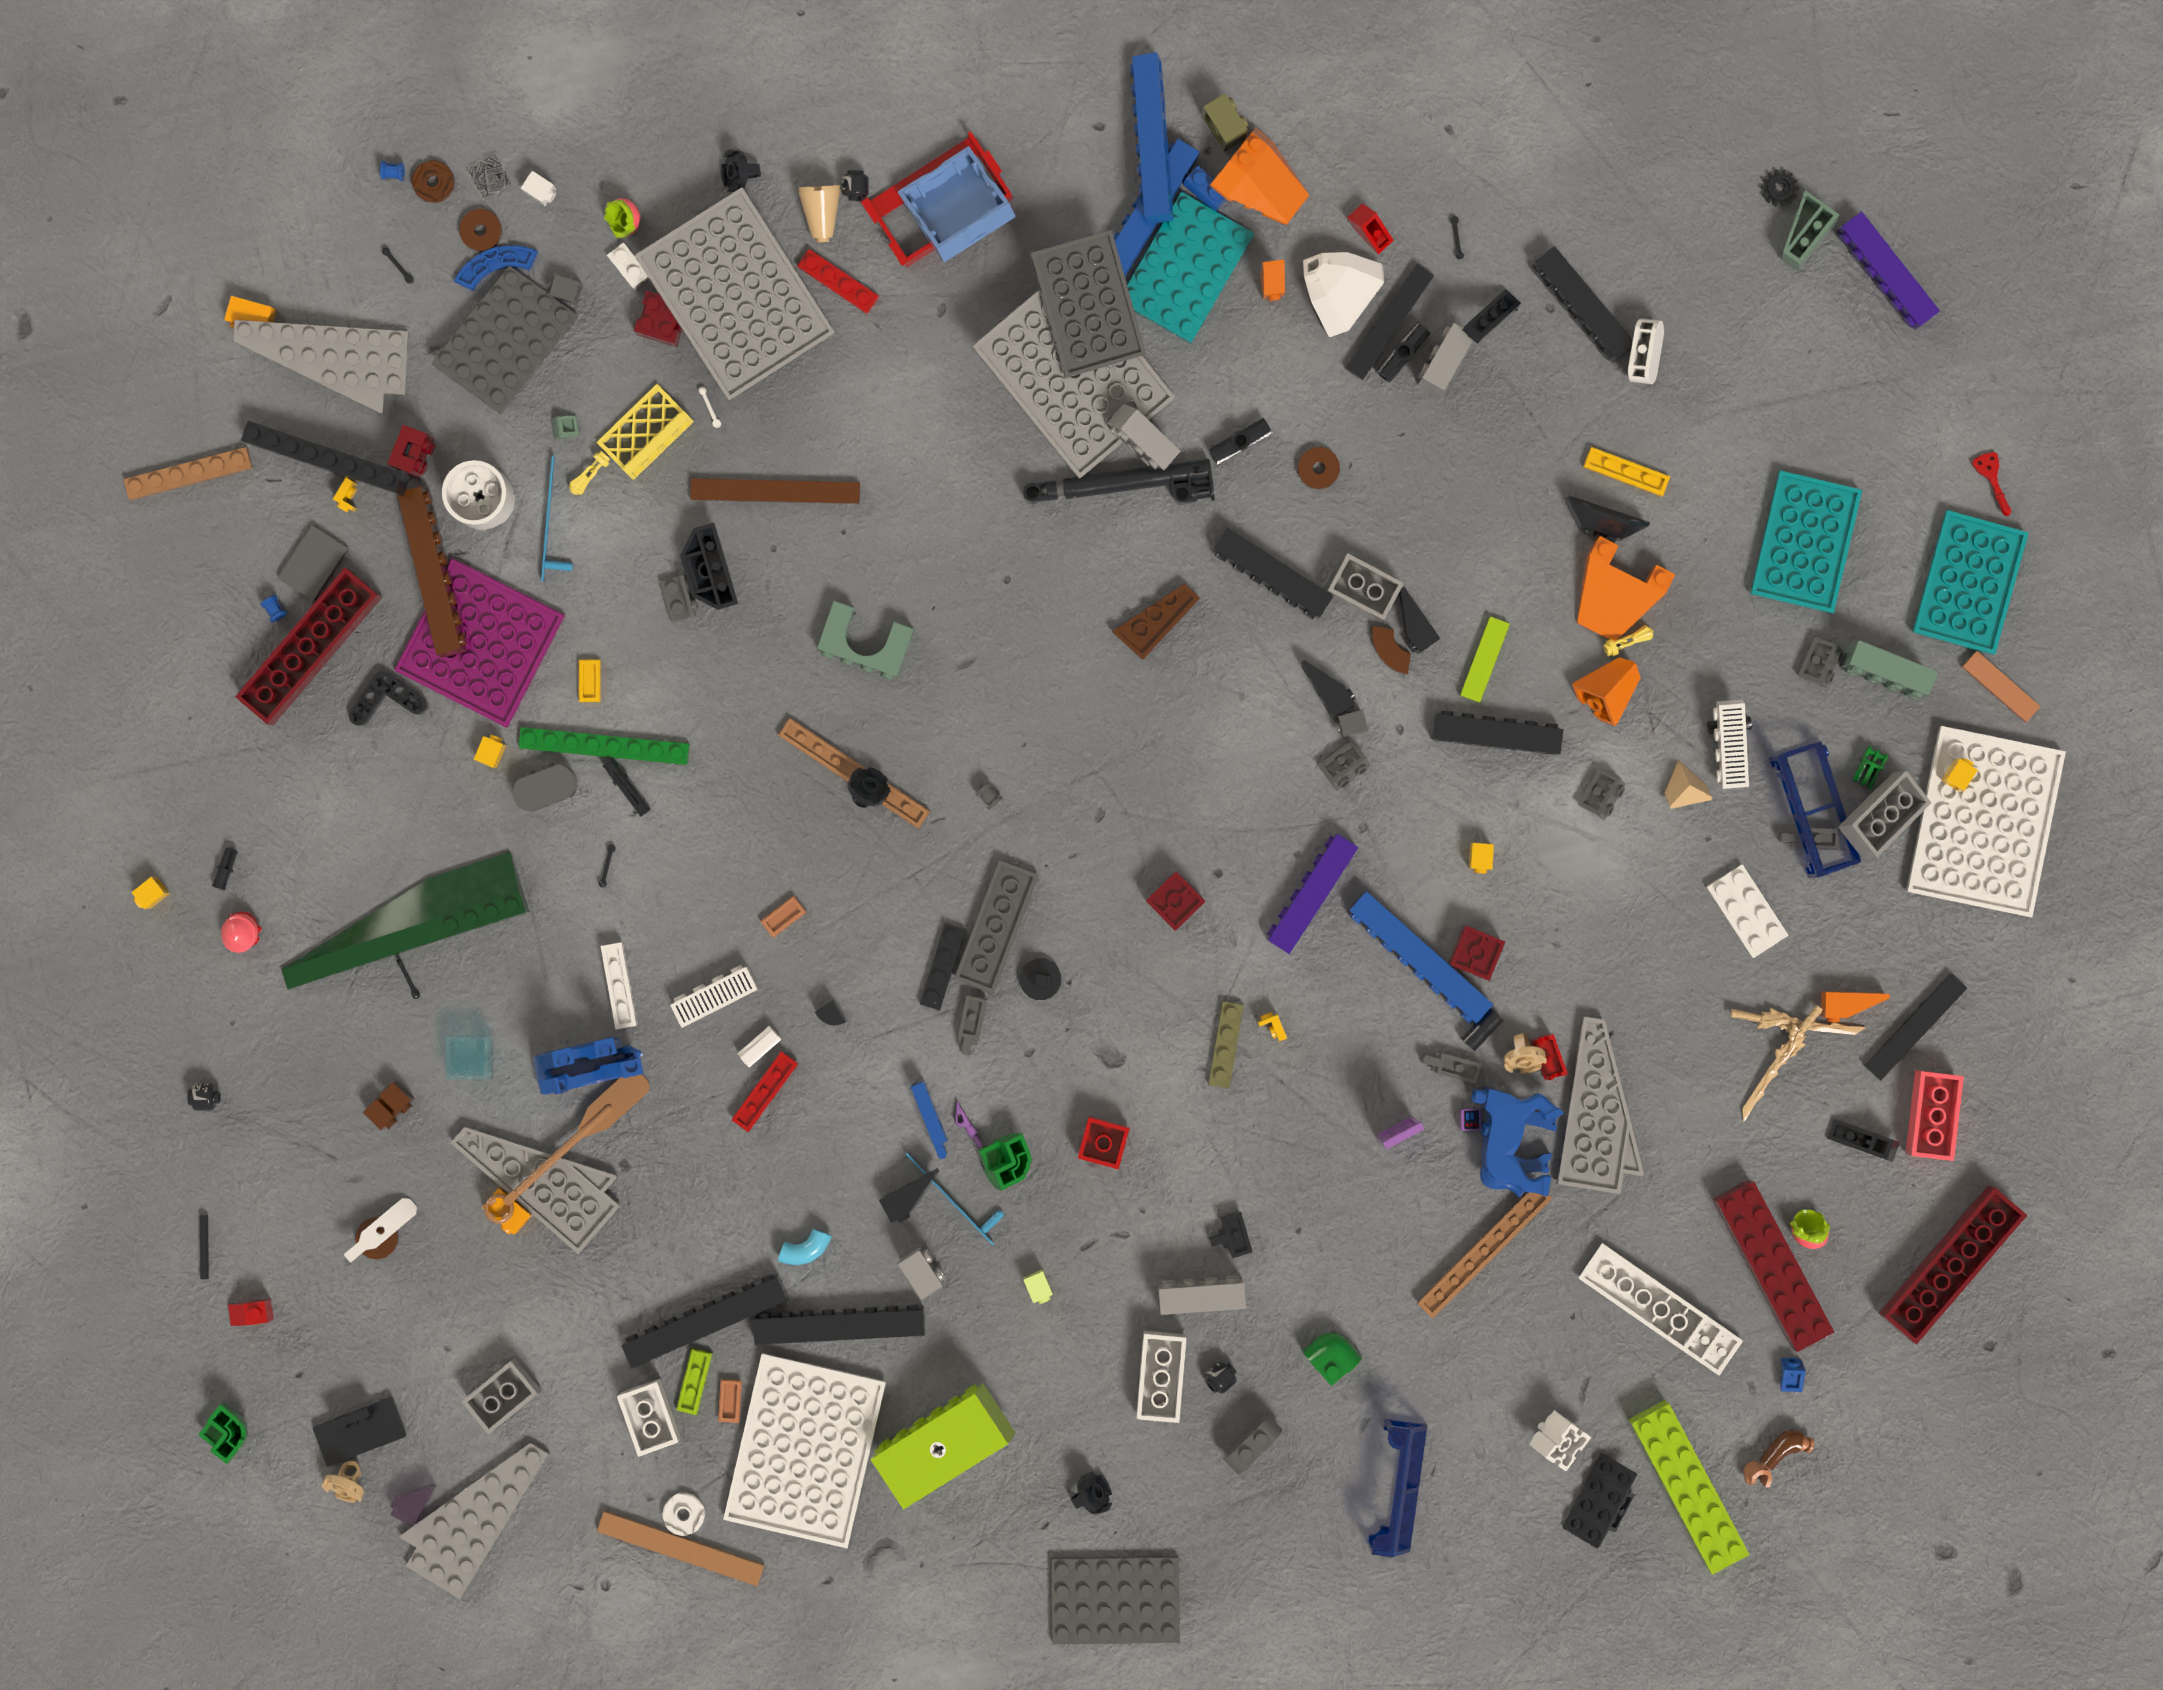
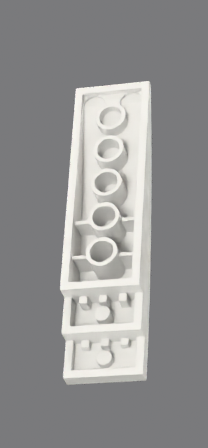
M1603 1243L1578 1277L1717 1375L1721 1374L1743 1342L1736 1335Z

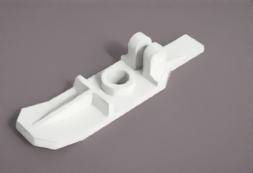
M402 1198L361 1233L359 1242L348 1250L344 1256L351 1263L365 1250L376 1249L416 1215L417 1206L410 1199ZM383 1227L385 1232L380 1235L376 1232V1229Z

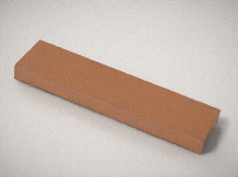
M1975 651L1963 664L1962 668L2023 722H2028L2041 707L1978 651Z

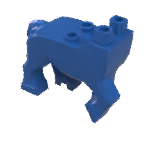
M610 1037L561 1048L532 1057L541 1095L552 1093L556 1095L568 1092V1090L643 1074L641 1058H639L643 1056L641 1050L629 1045L623 1047L621 1039L618 1037Z
M1484 1087V1090L1473 1088L1471 1101L1480 1103L1487 1115V1121L1482 1124L1481 1135L1484 1136L1481 1149L1482 1167L1480 1169L1482 1183L1491 1189H1509L1519 1198L1524 1192L1548 1196L1551 1183L1550 1175L1529 1178L1525 1174L1533 1172L1548 1174L1549 1159L1551 1160L1552 1153H1542L1533 1159H1521L1515 1156L1514 1153L1522 1140L1525 1124L1556 1132V1118H1559L1564 1112L1554 1106L1541 1093H1535L1520 1100L1509 1093L1497 1089Z

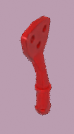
M1996 452L1983 454L1972 461V466L1980 475L1989 480L1995 494V500H1997L2002 514L2009 516L2012 510L1997 479L2000 466L1998 454Z

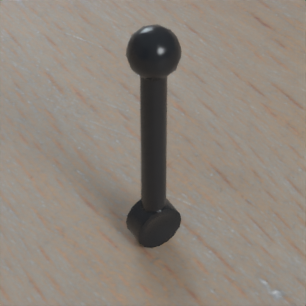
M1453 216L1450 219V223L1454 229L1457 248L1456 258L1461 260L1464 254L1461 252L1457 224L1459 219L1457 216Z
M383 248L382 254L392 261L405 277V281L411 284L414 278L405 272L390 254L389 248Z
M612 844L607 847L608 855L602 880L599 881L601 888L607 885L606 877L612 853L616 850V847Z
M399 958L396 962L412 991V997L418 999L420 993L416 991L403 961Z

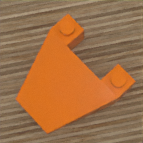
M1599 536L1595 539L1586 557L1577 624L1609 640L1613 639L1616 641L1666 594L1675 574L1655 565L1652 567L1645 582L1609 565L1619 545Z

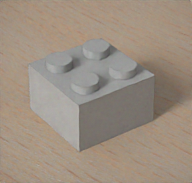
M922 1246L900 1259L898 1263L921 1300L941 1288L945 1277L942 1269L939 1266L935 1267L932 1263L934 1258L927 1248L924 1250Z

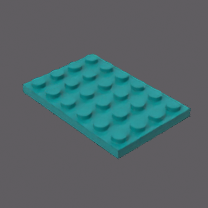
M1181 192L1173 205L1174 220L1163 222L1127 287L1134 312L1192 344L1253 238L1254 233Z
M1780 470L1775 484L1750 595L1833 614L1863 490Z
M1946 510L1912 633L1996 655L2029 532Z

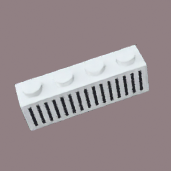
M1743 700L1717 701L1716 708H1713L1714 721L1717 720L1718 728L1714 729L1715 741H1718L1719 749L1715 750L1716 762H1719L1720 770H1716L1717 783H1720L1723 789L1749 787L1745 703Z
M739 965L730 970L731 975L724 978L722 974L711 980L713 984L707 987L702 984L692 989L693 994L686 997L684 993L674 998L675 1003L670 1006L681 1028L758 990L759 987L749 967L743 968L742 965Z

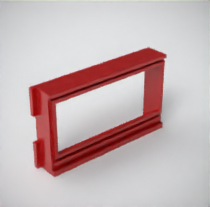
M971 131L967 133V139L872 200H869L867 197L861 201L874 224L878 222L889 239L890 244L888 246L901 266L905 265L907 268L935 249L929 242L906 257L881 218L903 205L898 194L899 190L921 176L934 171L943 162L969 146L975 156H979L1008 202L1013 200L1010 190L999 175L1002 173V170L989 150L984 152Z

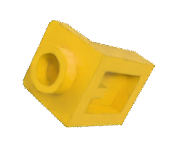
M345 478L333 500L338 502L336 506L343 511L348 512L350 509L355 512L357 508L347 503V500H351L357 491L355 488L357 484L348 478Z
M1270 1012L1260 1016L1261 1020L1258 1021L1259 1027L1270 1022L1272 1023L1269 1029L1273 1039L1277 1037L1279 1042L1287 1039L1277 1014L1273 1015Z

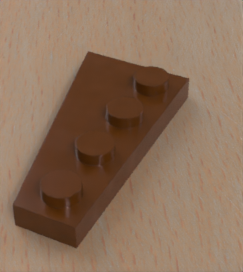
M1183 584L1113 630L1112 633L1140 659L1144 660L1200 597L1186 584Z

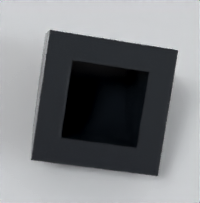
M834 1000L815 1011L817 1017L828 1025H841L847 1022Z

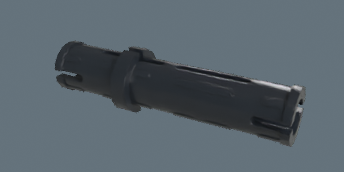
M613 758L602 766L613 779L612 783L614 786L617 785L640 817L651 810L628 780L627 773L622 772ZM615 771H616V773L619 775V777L622 779V781L625 783L626 786H624V785L622 784V782L619 780V778L616 776V774L614 773ZM628 789L631 791V793H632V794L634 795V797L637 799V801L639 802V804H637V802L634 800V798H633V797L631 796V794L628 792Z

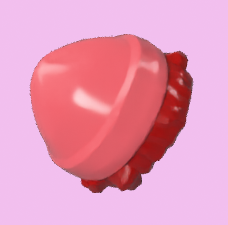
M243 911L236 912L235 914L232 913L222 926L221 937L223 944L230 951L236 953L245 952L258 943L260 940L258 934L262 928L251 913Z

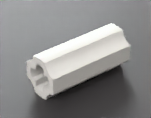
M768 1026L737 1054L750 1067L782 1039L771 1026Z

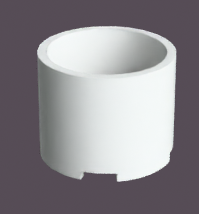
M476 460L460 463L448 473L443 483L442 498L446 509L455 519L477 530L494 528L501 523L503 524L513 511L515 495L509 479L488 463ZM483 494L485 496L484 500H479L477 498V495Z

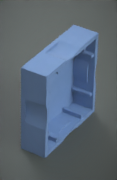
M969 146L943 162L934 171L921 176L898 191L903 204L944 263L1016 217L1010 203L995 182L987 176L983 165Z

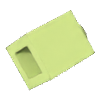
M1043 1269L1023 1278L1033 1303L1038 1302L1042 1304L1051 1299L1050 1296L1053 1295V1291Z

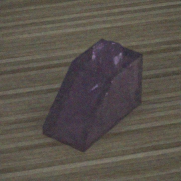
M426 1485L404 1492L400 1497L396 1496L390 1506L393 1508L390 1515L413 1527L418 1522L437 1485Z

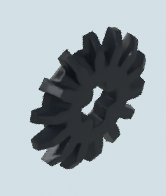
M1776 169L1775 176L1769 172V180L1765 178L1762 180L1767 184V186H1761V189L1767 190L1762 196L1766 197L1769 195L1768 204L1775 200L1774 207H1777L1778 202L1781 203L1782 207H1785V201L1791 204L1792 200L1790 197L1797 198L1798 196L1793 193V191L1799 190V187H1794L1793 185L1798 180L1792 181L1790 178L1793 174L1790 173L1786 176V170L1784 169L1782 174H1779L1778 169ZM1776 183H1778L1779 185L1784 184L1785 187L1783 189V194L1781 192L1776 193L1774 191L1776 189Z

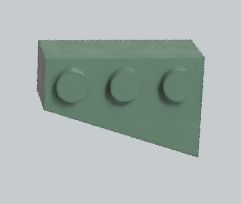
M1805 190L1781 260L1799 271L1837 223L1840 214Z

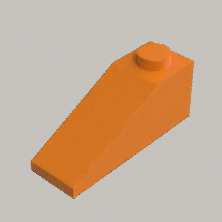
M1284 259L1263 262L1259 274L1263 299H1268L1270 302L1278 301L1285 294Z
M1821 991V1009H1823L1821 1017L1827 1018V1022H1840V1018H1848L1889 999L1890 994Z

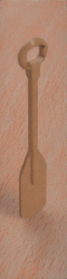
M642 1074L628 1078H619L587 1108L577 1132L507 1196L496 1194L486 1201L484 1207L486 1217L491 1222L497 1224L510 1220L514 1213L513 1202L582 1138L610 1128L647 1094L650 1087L647 1079ZM496 1198H503V1202L507 1206L510 1205V1213L506 1212L502 1215L503 1219L501 1220L495 1219L496 1215L488 1211L489 1205L493 1206L497 1202Z

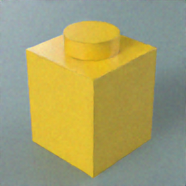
M490 735L489 738L483 736L474 760L497 768L506 745L501 743L502 739L497 736Z
M1964 757L1962 759H1954L1941 781L1956 791L1963 792L1978 770L1973 767V762Z
M1470 843L1469 868L1474 869V873L1486 874L1487 870H1492L1494 844Z
M150 877L131 892L135 897L133 900L137 906L144 909H151L170 894L158 877Z

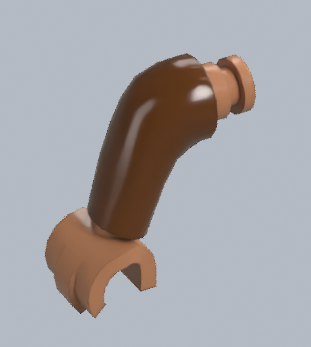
M1800 1430L1784 1431L1767 1448L1760 1462L1752 1461L1743 1469L1745 1482L1753 1485L1756 1483V1479L1762 1475L1760 1482L1769 1488L1772 1482V1475L1769 1470H1774L1788 1454H1796L1799 1451L1810 1453L1814 1447V1439L1803 1436Z

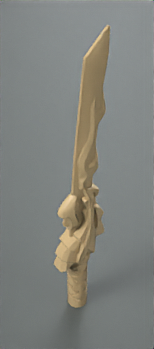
M1816 1005L1798 1028L1796 1024H1793L1792 1029L1789 1031L1787 1044H1782L1780 1049L1776 1048V1059L1742 1108L1743 1122L1750 1114L1754 1105L1764 1096V1090L1769 1082L1778 1075L1777 1071L1780 1066L1786 1064L1790 1057L1797 1055L1796 1052L1806 1045L1803 1043L1806 1037L1805 1032L1823 1011L1819 1006Z
M1770 1008V1012L1762 1011V1015L1731 1009L1730 1017L1758 1022L1759 1024L1756 1028L1766 1029L1776 1025L1781 1030L1785 1029L1786 1033H1789L1793 1024H1796L1798 1028L1803 1022L1799 1021L1797 1017H1789L1786 1013H1780ZM1814 1021L1808 1030L1856 1035L1866 1027L1847 1026L1837 1022L1822 1024Z

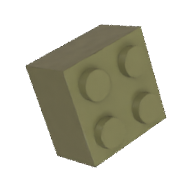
M1226 93L1203 106L1202 113L1204 121L1223 152L1245 140L1247 134L1246 127H1248L1244 116H1239L1235 110L1237 109L1235 101L1232 97L1228 98Z

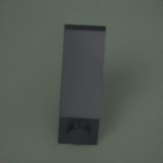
M1403 587L1399 592L1405 636L1408 640L1406 645L1412 653L1420 654L1441 638L1406 588Z
M1305 660L1299 663L1331 718L1355 704L1353 700L1356 698L1350 688L1346 690L1344 685Z
M1836 1119L1833 1120L1827 1137L1829 1140L1890 1162L1894 1161L1900 1142Z
M938 1168L879 1200L891 1223L896 1220L900 1223L910 1217L909 1213L915 1209L940 1172Z

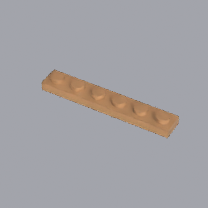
M244 447L126 478L124 483L128 499L135 500L253 469L249 449Z

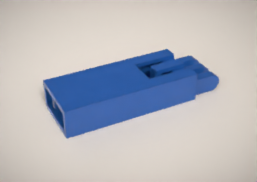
M925 1081L912 1085L911 1090L937 1155L940 1159H944L947 1155L944 1142H947L948 1138Z

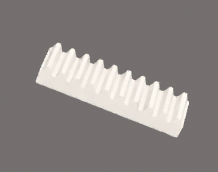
M620 942L601 946L615 1029L637 1026L638 1020L636 1018L632 987L628 975L629 970L627 968L624 944Z

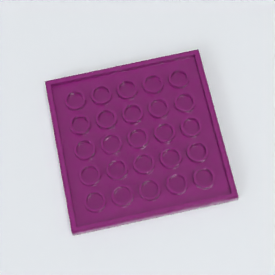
M451 558L447 566V572L449 571L452 576L453 583L450 585L452 592H455L458 603L455 605L457 612L462 617L463 624L460 626L462 633L464 632L467 637L468 644L465 645L467 651L444 658L437 656L426 611H424L394 671L508 728L565 615Z

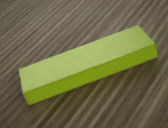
M692 1347L676 1408L677 1411L693 1415L698 1414L713 1352Z

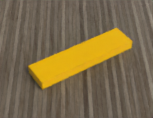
M1590 447L1583 468L1660 497L1664 495L1670 479L1668 475Z

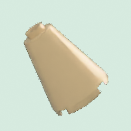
M840 185L798 187V193L811 237L816 238V242H829V238L833 237L841 190Z

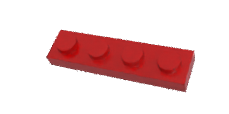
M810 249L797 266L800 270L867 315L879 299L877 294Z
M781 1051L734 1115L732 1121L749 1132L799 1063Z

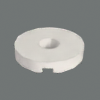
M683 1492L670 1497L664 1505L662 1515L668 1530L674 1534L686 1536L698 1531L705 1518V1508L697 1496ZM680 1509H687L690 1514L689 1518L681 1519L678 1516V1511Z

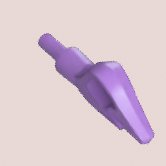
M957 1102L956 1125L965 1127L969 1137L973 1138L977 1147H982L983 1145L977 1136L978 1132L969 1121L962 1107H960L959 1102ZM958 1114L962 1115L963 1122L961 1123L958 1121Z

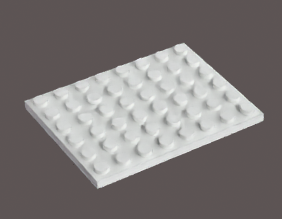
M1939 726L1925 794L1931 801V804L1921 813L1906 892L2033 917L2066 751ZM1964 757L1973 762V767L1978 771L1965 791L1958 792L1942 782L1941 779L1954 759H1962Z
M762 1353L723 1520L848 1548L886 1381Z

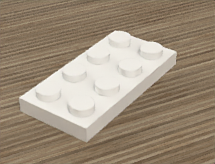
M1743 864L1706 887L1751 958H1755L1789 936Z

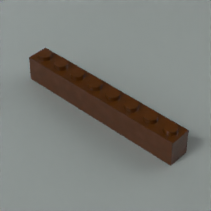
M422 486L405 490L404 496H397L436 655L444 658L467 651L465 645L468 644L467 637L464 632L462 633L460 626L463 624L460 613L457 612L455 605L458 603L455 592H452L450 585L453 583L450 572H447L446 564L448 560L441 548L443 539L441 533L436 528L438 519L435 511H432V495L430 491H427Z

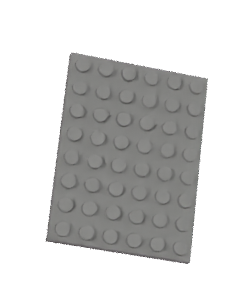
M743 188L738 189L634 255L728 401L835 333Z
M1037 290L971 346L1079 479L1124 442L1122 438H1117L1110 431L1112 427L1107 424L1122 404L1137 409L1149 420L1175 398L1143 356L1064 378L1040 290Z

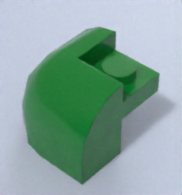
M1012 1133L993 1140V1143L978 1150L985 1167L983 1168L985 1175L997 1190L1002 1191L1027 1177L1026 1174L1030 1169L1032 1158L1023 1134Z
M1334 1332L1318 1336L1302 1350L1305 1357L1331 1387L1346 1373H1350L1362 1360V1355L1342 1334Z
M223 1402L209 1417L208 1423L198 1436L213 1447L210 1452L228 1464L244 1445L248 1436V1428L242 1416Z

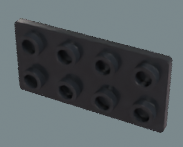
M392 1397L313 1427L327 1466L402 1439L407 1435Z
M1601 1453L1571 1509L1563 1529L1591 1546L1600 1548L1608 1531H1617L1635 1496L1629 1490L1637 1477V1473Z

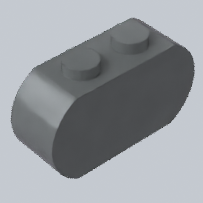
M554 762L542 766V771L536 773L534 770L522 774L523 778L518 779L514 784V801L521 809L534 812L569 799L575 795L578 787L575 773L566 766L555 765Z
M1268 1414L1263 1415L1226 1452L1223 1460L1238 1475L1243 1473L1279 1437L1283 1429Z

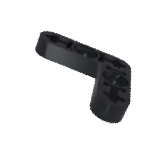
M378 672L350 710L349 720L357 726L366 725L386 696L417 715L424 714L427 711L428 702L423 696L389 673ZM386 676V682L393 685L395 681L396 684L390 690L385 685L380 687L381 682L378 679ZM399 687H403L406 690V696L403 699H397L395 696V691ZM369 693H374L377 697L373 705H369L366 702V696ZM411 693L414 694L411 699L418 702L422 701V709L417 708L415 711L413 703L408 702L407 705L405 704L410 699ZM361 703L371 709L369 712L364 710L362 713L364 719L356 721L355 713H360L363 710V707H360Z

